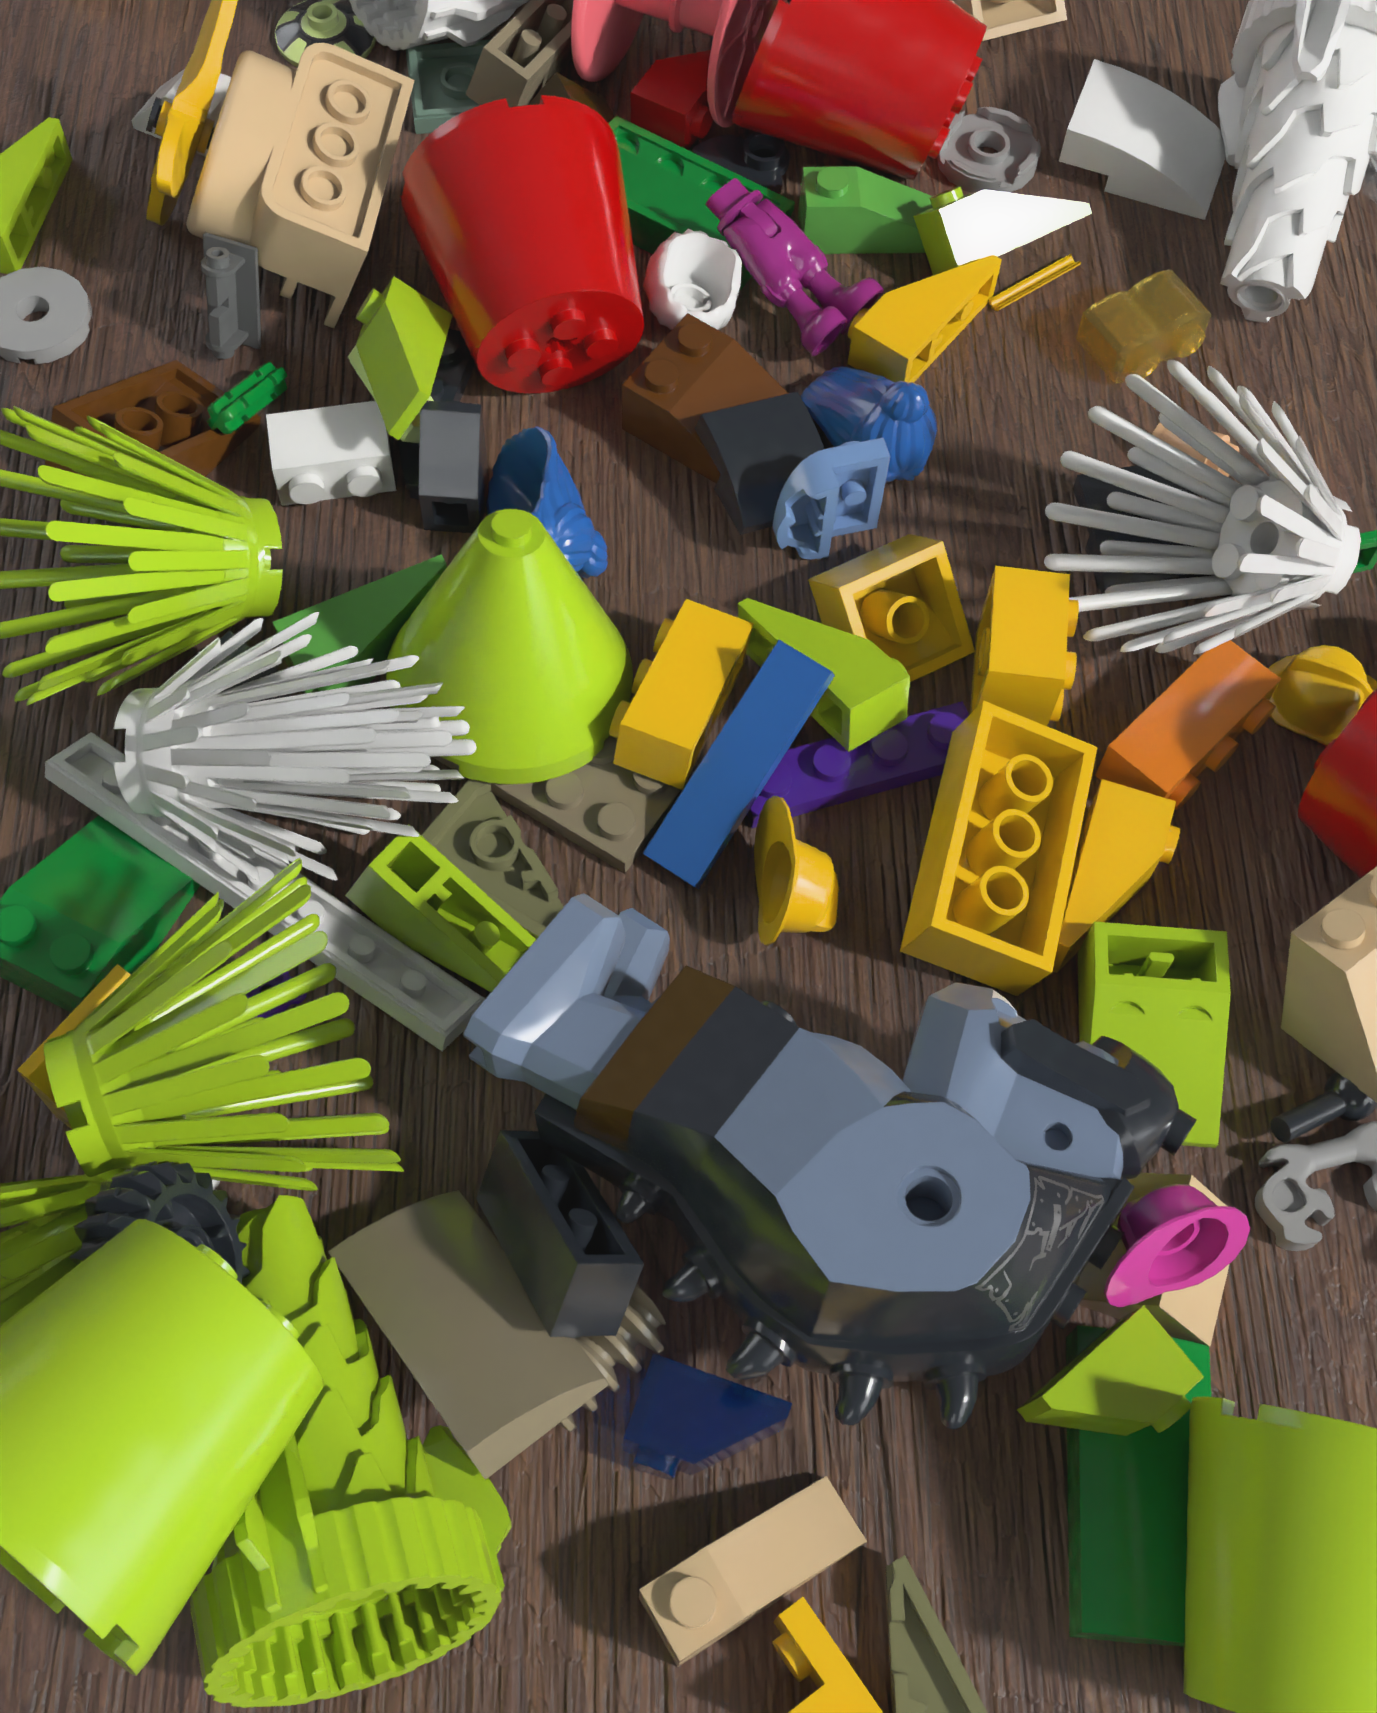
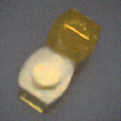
M1163 270L1143 279L1129 291L1109 295L1088 308L1082 315L1076 340L1114 384L1123 383L1127 375L1136 374L1145 378L1157 368L1161 361H1167L1177 356L1185 358L1195 352L1205 339V331L1211 313L1172 270Z

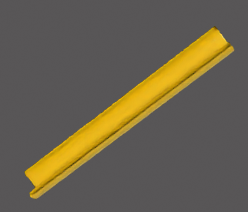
M1069 254L989 299L990 306L994 311H999L1076 268L1081 262L1078 261L1076 263L1073 260L1072 254Z

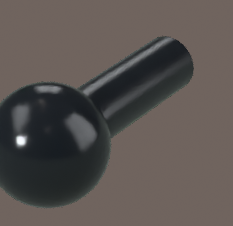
M1335 1072L1327 1080L1323 1094L1274 1117L1271 1120L1270 1126L1273 1135L1279 1141L1286 1143L1336 1117L1347 1121L1365 1119L1374 1112L1377 1103L1350 1080Z

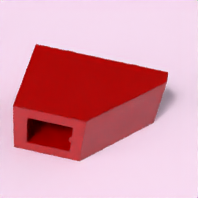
M711 50L656 60L631 91V123L687 150L691 148L697 138L703 139L707 135L713 121L707 99V78Z

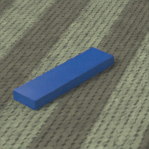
M778 640L643 854L699 889L835 677L833 672L783 641Z

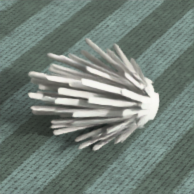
M319 612L303 618L208 672L261 631L263 618L256 619L224 644H220V638L212 641L159 688H139L132 691L125 698L120 706L114 729H126L125 762H113L116 779L123 798L136 814L166 817L209 850L219 854L256 881H260L258 869L232 850L246 858L254 859L255 854L252 849L254 847L287 864H290L289 861L293 862L301 858L302 867L328 879L338 880L332 868L296 852L300 847L316 854H325L327 849L321 842L230 808L295 818L365 835L372 830L418 837L420 835L413 826L352 817L360 816L385 820H397L401 817L398 811L387 808V806L292 794L435 803L458 802L459 800L450 792H441V787L438 784L404 781L465 779L456 769L440 770L438 767L430 765L431 756L472 755L475 752L476 743L473 740H452V736H463L469 732L470 727L466 721H439V717L457 716L465 707L371 709L419 703L427 698L429 694H437L443 684L440 682L401 687L400 683L396 680L380 681L264 701L258 700L409 668L419 660L418 656L409 655L371 663L372 658L317 671L358 654L357 647L347 646L221 692L281 664L282 658L306 647L312 638L310 634L299 636L271 650L316 624Z

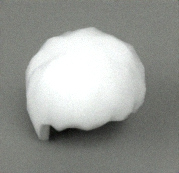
M687 229L682 234L674 232L659 245L650 257L642 287L649 299V310L657 317L660 324L671 330L687 313L720 330L728 324L735 309L741 286L742 261L736 250L728 247L727 242L711 238L703 231Z

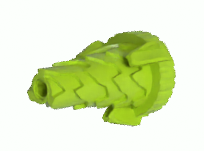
M279 1195L276 1202L268 1207L252 1210L240 1215L236 1231L239 1241L248 1243L242 1250L243 1265L251 1272V1274L242 1279V1285L258 1300L280 1312L296 1328L299 1333L297 1341L317 1366L323 1378L324 1386L214 1558L212 1572L203 1576L197 1585V1591L192 1593L190 1599L204 1690L207 1695H213V1700L219 1703H231V1706L243 1708L291 1706L308 1703L313 1700L341 1696L354 1690H362L380 1684L387 1679L411 1672L423 1664L442 1657L449 1650L471 1639L475 1632L482 1630L491 1621L502 1600L501 1592L504 1590L505 1585L497 1553L512 1527L507 1507L491 1480L483 1478L461 1444L454 1438L449 1427L442 1425L432 1427L423 1445L421 1444L420 1436L407 1439L391 1375L383 1378L379 1377L367 1325L361 1319L353 1320L346 1289H344L335 1257L327 1260L321 1236L317 1235L304 1200L295 1196Z

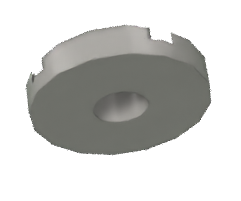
M994 107L977 108L976 114L964 116L965 111L960 112L958 115L955 114L949 126L950 131L937 156L938 167L949 182L956 186H961V189L971 193L984 189L1011 193L1023 188L1034 177L1041 146L1039 139L1036 142V139L1032 136L1034 129L1026 120L1010 111ZM990 147L997 150L998 153H985L978 148Z
M47 267L19 269L0 277V356L16 363H20L19 358L33 359L35 364L50 363L71 354L86 340L90 331L88 323L91 317L93 319L92 306L87 293L77 279L62 270ZM33 312H48L47 315L37 321L29 322L24 320L26 316Z

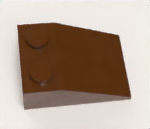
M687 313L622 384V429L717 483L721 474L695 431L701 414L788 394V392L734 338ZM812 418L821 439L823 431Z
M174 360L54 406L51 422L74 431L75 427H83L107 438L89 424L87 416L93 417L206 477L259 427L261 417L257 414L254 415L237 430L228 435L223 434L218 428L212 430L207 423V420L210 418L207 407L225 392L178 360ZM45 460L46 466L84 475L68 467Z

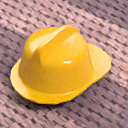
M1321 645L1310 647L1297 655L1286 656L1268 668L1281 678L1269 700L1276 706L1270 717L1276 724L1325 746L1341 734L1357 714L1367 697L1377 689V681L1365 673L1362 664L1354 655L1334 646Z
M772 796L765 802L760 812L754 844L755 875L759 898L758 934L760 942L766 946L775 942L781 932L806 933L810 931L826 932L831 930L837 920L839 892L837 874L834 871L831 858L817 848L795 839L794 825L789 806L784 798Z

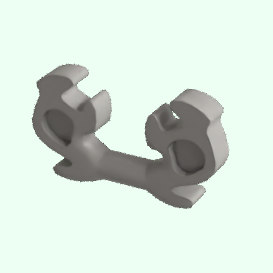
M1377 1121L1361 1124L1345 1136L1307 1146L1300 1144L1277 1145L1271 1148L1259 1160V1166L1262 1168L1270 1166L1280 1168L1278 1172L1262 1185L1255 1196L1256 1211L1265 1224L1275 1233L1277 1246L1290 1251H1303L1312 1248L1321 1241L1322 1233L1307 1227L1305 1220L1311 1217L1318 1225L1324 1226L1335 1216L1332 1201L1326 1191L1320 1188H1310L1306 1184V1179L1315 1171L1350 1162L1369 1166L1372 1169V1177L1364 1183L1363 1189L1369 1205L1374 1211H1377Z

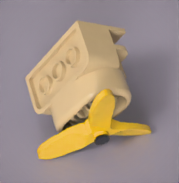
M211 0L194 52L184 70L173 103L164 100L162 106V99L156 97L149 116L146 131L152 133L153 128H156L154 134L161 136L162 139L151 177L147 220L159 225L166 223L177 204L197 151L205 154L206 149H208L186 221L188 231L202 239L203 234L207 232L257 247L258 265L284 276L280 296L291 299L298 282L332 295L324 325L335 328L369 250L415 80L328 43H314L306 47L301 55L297 70L251 50H246L237 59L216 127H213L215 121L207 118L220 76L223 53L238 0Z

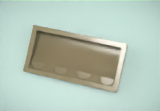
M459 1190L440 1194L395 1211L358 1231L328 1251L332 1258L335 1257L337 1266L485 1480L609 1385L606 1378L575 1338L549 1336L501 1244Z

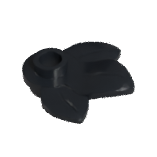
M759 132L750 134L746 139L725 134L707 139L693 147V153L771 191L781 194L783 189L781 176L788 170L790 154L784 140Z

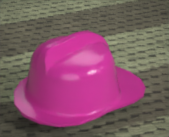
M1174 1183L1159 1187L1144 1197L1129 1201L1120 1212L1117 1228L1125 1232L1121 1239L1127 1252L1118 1260L1107 1278L1104 1289L1106 1300L1110 1305L1124 1307L1165 1292L1198 1285L1215 1276L1229 1265L1245 1246L1250 1232L1247 1216L1235 1207L1217 1206L1205 1194L1188 1184Z

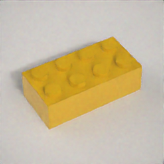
M983 701L952 732L900 952L1015 996L1020 995L1052 973L1097 752L1096 746L986 701Z

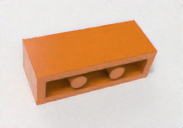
M1231 640L1204 652L1108 745L1095 776L1100 780L1104 779L1176 801L1174 809H1180L1201 784V781L1196 777L1206 767L1210 768L1213 772L1218 771L1237 749L1239 743L1234 739L1244 729L1253 735L1268 720L1276 708L1269 700L1281 678Z

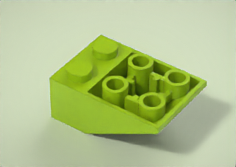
M1093 922L1077 953L1079 1042L1084 1041L1092 1045L1100 1036H1106L1122 1042L1148 1059L1162 1071L1174 1086L1179 1109L1197 1119L1182 1145L1216 1148L1219 1141L1231 994L1227 931Z

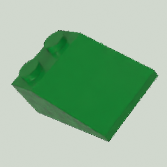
M98 815L12 884L1 897L0 977L71 1013L117 964L130 974L140 967L157 950L200 887V884Z

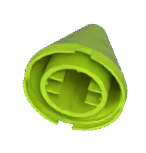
M519 509L498 510L482 520L399 630L388 655V660L409 655H416L419 657V660L412 667L386 672V680H396L400 683L401 687L443 683L437 694H429L427 698L419 703L390 706V708L465 707L457 716L439 717V721H466L470 727L469 732L463 736H452V740L471 739L476 743V750L472 755L440 757L458 764L459 773L463 777L487 783H535L554 779L581 768L592 761L593 757L604 748V741L609 737L610 725L619 703L622 700L631 703L633 669L630 653L624 639L540 520L534 515Z

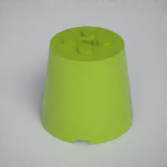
M146 1219L135 1220L0 1325V1565L56 1614L66 1605L88 1627L83 1635L100 1651L134 1676H137L151 1659L324 1386L323 1378L317 1366L297 1341L299 1333L296 1328L280 1312L258 1300L237 1280L238 1276L233 1268L219 1254L204 1244H199L196 1248L174 1232Z
M1193 1397L1189 1414L1183 1693L1197 1700L1235 1713H1377V1428L1265 1404L1259 1405L1257 1420L1233 1416L1234 1401L1218 1397Z

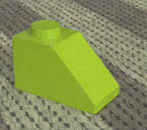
M1143 1305L1113 1323L1021 1405L1017 1411L1026 1422L1123 1436L1152 1425L1157 1433H1160L1178 1421L1191 1408V1403L1185 1395L1204 1376Z

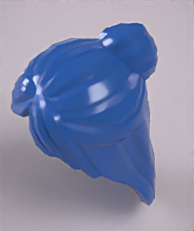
M841 366L825 371L823 375L819 376L805 388L800 397L810 416L819 425L834 447L850 441L863 442L884 438L890 454L885 483L895 479L898 481H912L915 476H918L924 470L935 442L937 420L935 413L929 406L930 402L927 392L921 385L905 381L893 382L883 376L864 370Z
M536 426L528 429L523 428L522 432L508 438L497 456V461L492 468L493 476L488 483L486 499L488 515L503 509H519L534 515L546 528L580 577H597L603 573L608 565L607 545L601 533L594 530L591 518L586 515L580 493L557 452V445L553 436L547 430Z

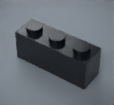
M500 1130L476 1199L550 1337L616 1336L643 1269V1261L583 1165L539 1138L538 1131Z

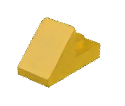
M801 1597L777 1616L774 1624L782 1635L773 1641L775 1649L799 1682L809 1675L818 1687L817 1690L787 1713H883L804 1597Z

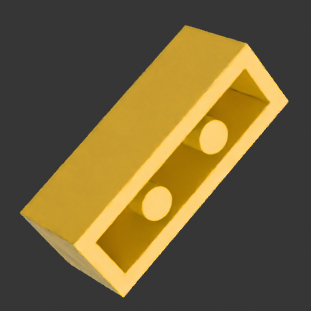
M685 599L675 620L665 618L654 643L653 652L657 653L654 660L651 661L644 658L635 675L632 685V693L635 696L632 702L629 703L622 700L613 716L609 735L617 738L613 764L683 790L744 665L754 623L689 599Z

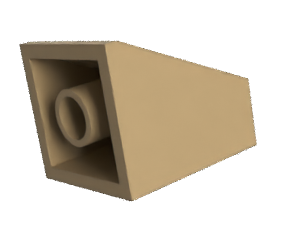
M1377 866L1291 932L1281 1022L1282 1030L1341 1076L1354 1083L1376 1103Z

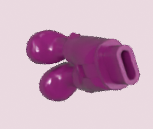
M734 178L717 190L708 199L706 206L720 220L717 226L718 231L726 238L730 247L736 250L743 266L759 284L762 293L774 305L782 308L786 307L801 331L800 339L802 346L811 356H816L826 350L840 333L842 335L847 333L858 312L863 308L869 310L881 297L884 289L875 279L870 277L859 280L852 286H845L838 282L826 271L828 263L824 253L806 236L798 225L767 198L762 200L763 194L759 190L750 193L737 178ZM802 289H809L822 308L814 303Z

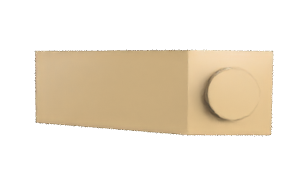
M825 1476L707 1545L639 1589V1600L674 1662L679 1667L865 1544L867 1540L828 1477Z

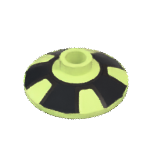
M349 0L303 1L283 14L275 30L276 44L280 54L296 67H298L305 48L314 43L335 45L366 58L376 42V37L371 36L367 32L362 21L355 15Z

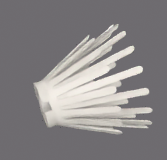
M1168 360L1167 368L1170 374L1270 476L1144 378L1136 374L1127 375L1125 383L1128 388L1160 412L1159 421L1165 428L1238 482L1104 407L1094 406L1088 411V417L1093 423L1137 446L1128 451L1129 461L1204 498L1080 453L1066 451L1060 458L1063 467L1162 503L1121 492H1112L1107 497V504L1110 508L1152 520L1056 502L1046 506V516L1054 521L1191 546L1106 540L1100 545V551L1103 555L1050 554L1045 557L1044 564L1053 571L1213 575L1118 584L1108 587L1104 594L1069 597L1071 600H1078L1079 612L1232 594V596L1176 610L1093 628L1083 636L1085 640L1095 642L1127 634H1140L1191 621L1130 640L1120 649V652H1131L1158 644L1155 651L1166 653L1222 632L1197 645L1193 653L1195 655L1206 652L1233 638L1235 639L1293 609L1312 610L1321 605L1311 601L1318 599L1324 592L1337 595L1346 586L1357 565L1361 538L1359 528L1347 525L1346 515L1342 511L1352 512L1346 502L1332 495L1301 436L1298 437L1285 412L1275 401L1272 405V413L1289 444L1247 388L1238 386L1236 393L1219 371L1212 366H1208L1207 374L1210 381L1258 437L1259 441L1183 364L1175 360Z

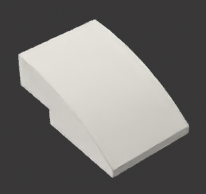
M1094 59L1068 125L1059 162L1108 175L1105 192L1205 220L1226 154L1221 130L1191 104L1147 78L1121 67Z

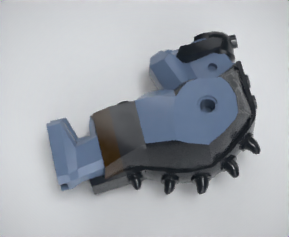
M585 893L572 897L472 1014L463 1034L467 1040L476 1045L469 1058L497 1078L523 1081L546 1093L534 1112L539 1138L620 1189L623 1194L616 1209V1217L620 1222L629 1224L639 1219L645 1213L655 1215L657 1212L674 1222L689 1250L681 1256L685 1265L666 1281L662 1295L668 1300L684 1303L693 1301L705 1293L714 1300L721 1296L744 1322L741 1328L746 1338L739 1349L727 1361L726 1371L731 1376L741 1380L759 1377L770 1372L779 1364L786 1367L796 1364L807 1371L827 1374L830 1380L838 1384L835 1416L842 1425H855L859 1423L873 1409L881 1390L890 1388L893 1382L923 1381L925 1388L936 1390L942 1423L949 1429L955 1430L962 1427L973 1411L977 1399L978 1382L983 1381L987 1376L1011 1370L1023 1362L1033 1350L1050 1322L1064 1329L1087 1292L1075 1284L1089 1262L1101 1270L1125 1233L1113 1224L1134 1189V1186L1127 1179L1136 1178L1160 1148L1175 1156L1197 1119L1179 1109L1174 1086L1162 1071L1138 1052L1122 1042L1106 1036H1100L1092 1045L1084 1041L1074 1044L1035 1019L1025 1020L1018 1016L1017 1011L1009 1001L991 988L955 982L928 996L919 1015L903 1081L891 1068L862 1046L835 1036L813 1033L802 1029L796 1025L792 1016L779 1005L766 1000L759 1002L738 987L687 965L663 994L651 1003L649 1001L669 952L670 938L668 931L633 908L624 910L617 915Z

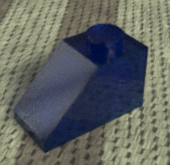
M653 1353L623 1438V1451L635 1455L632 1463L634 1467L656 1477L674 1480L676 1471L692 1476L782 1431L792 1403Z

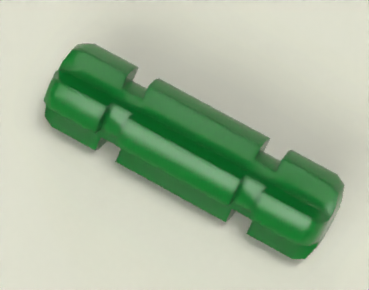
M271 362L264 363L252 374H249L207 407L210 415L207 423L212 430L218 428L225 435L237 430L244 422H247L287 390L284 380L288 377L286 370L283 367L277 369Z

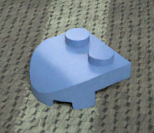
M884 438L863 442L850 441L837 447L817 451L805 458L793 470L781 491L773 520V530L781 549L787 545L795 547L799 556L803 559L828 558L832 537L877 528L890 462V454Z

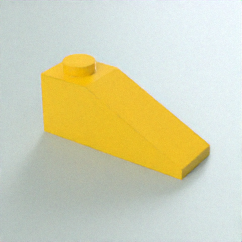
M992 254L886 292L869 310L863 308L853 319L848 330V338L851 339L848 364L856 369L883 376L893 382L905 381L914 383L986 306L989 299L993 297L1002 259Z
M1104 779L1101 780L1088 809L1077 849L1053 972L1057 973L1079 951L1093 922H1108L1147 884L1159 861L1166 864L1170 863L1180 834V828L1170 825L1176 801Z

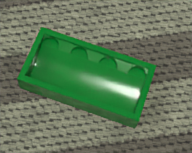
M615 116L608 123L614 132L619 147L633 245L651 254H654L659 245L674 232L682 234L687 229L703 231L711 238L727 242L726 238L717 229L720 220L709 210L706 202L717 190L734 178H737L750 193L759 190L763 194L762 200L767 198L788 217L794 211V201L621 117ZM743 264L739 292L752 277Z
M1077 1325L1066 1337V1365L1108 1328ZM1171 1337L1204 1376L1185 1397L1190 1403L1193 1397H1211L1209 1346ZM1190 1409L1178 1421L1160 1433H1157L1152 1425L1127 1436L1067 1428L1069 1637L1184 1647Z

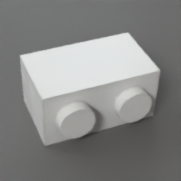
M376 401L266 414L272 471L282 506L313 504L321 500L352 496L368 497L377 493L396 491L388 432Z

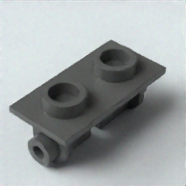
M205 232L203 234L204 258L201 260V270L205 274L209 329L205 337L206 346L212 350L213 356L220 359L233 357L235 350L241 344L260 349L258 248Z

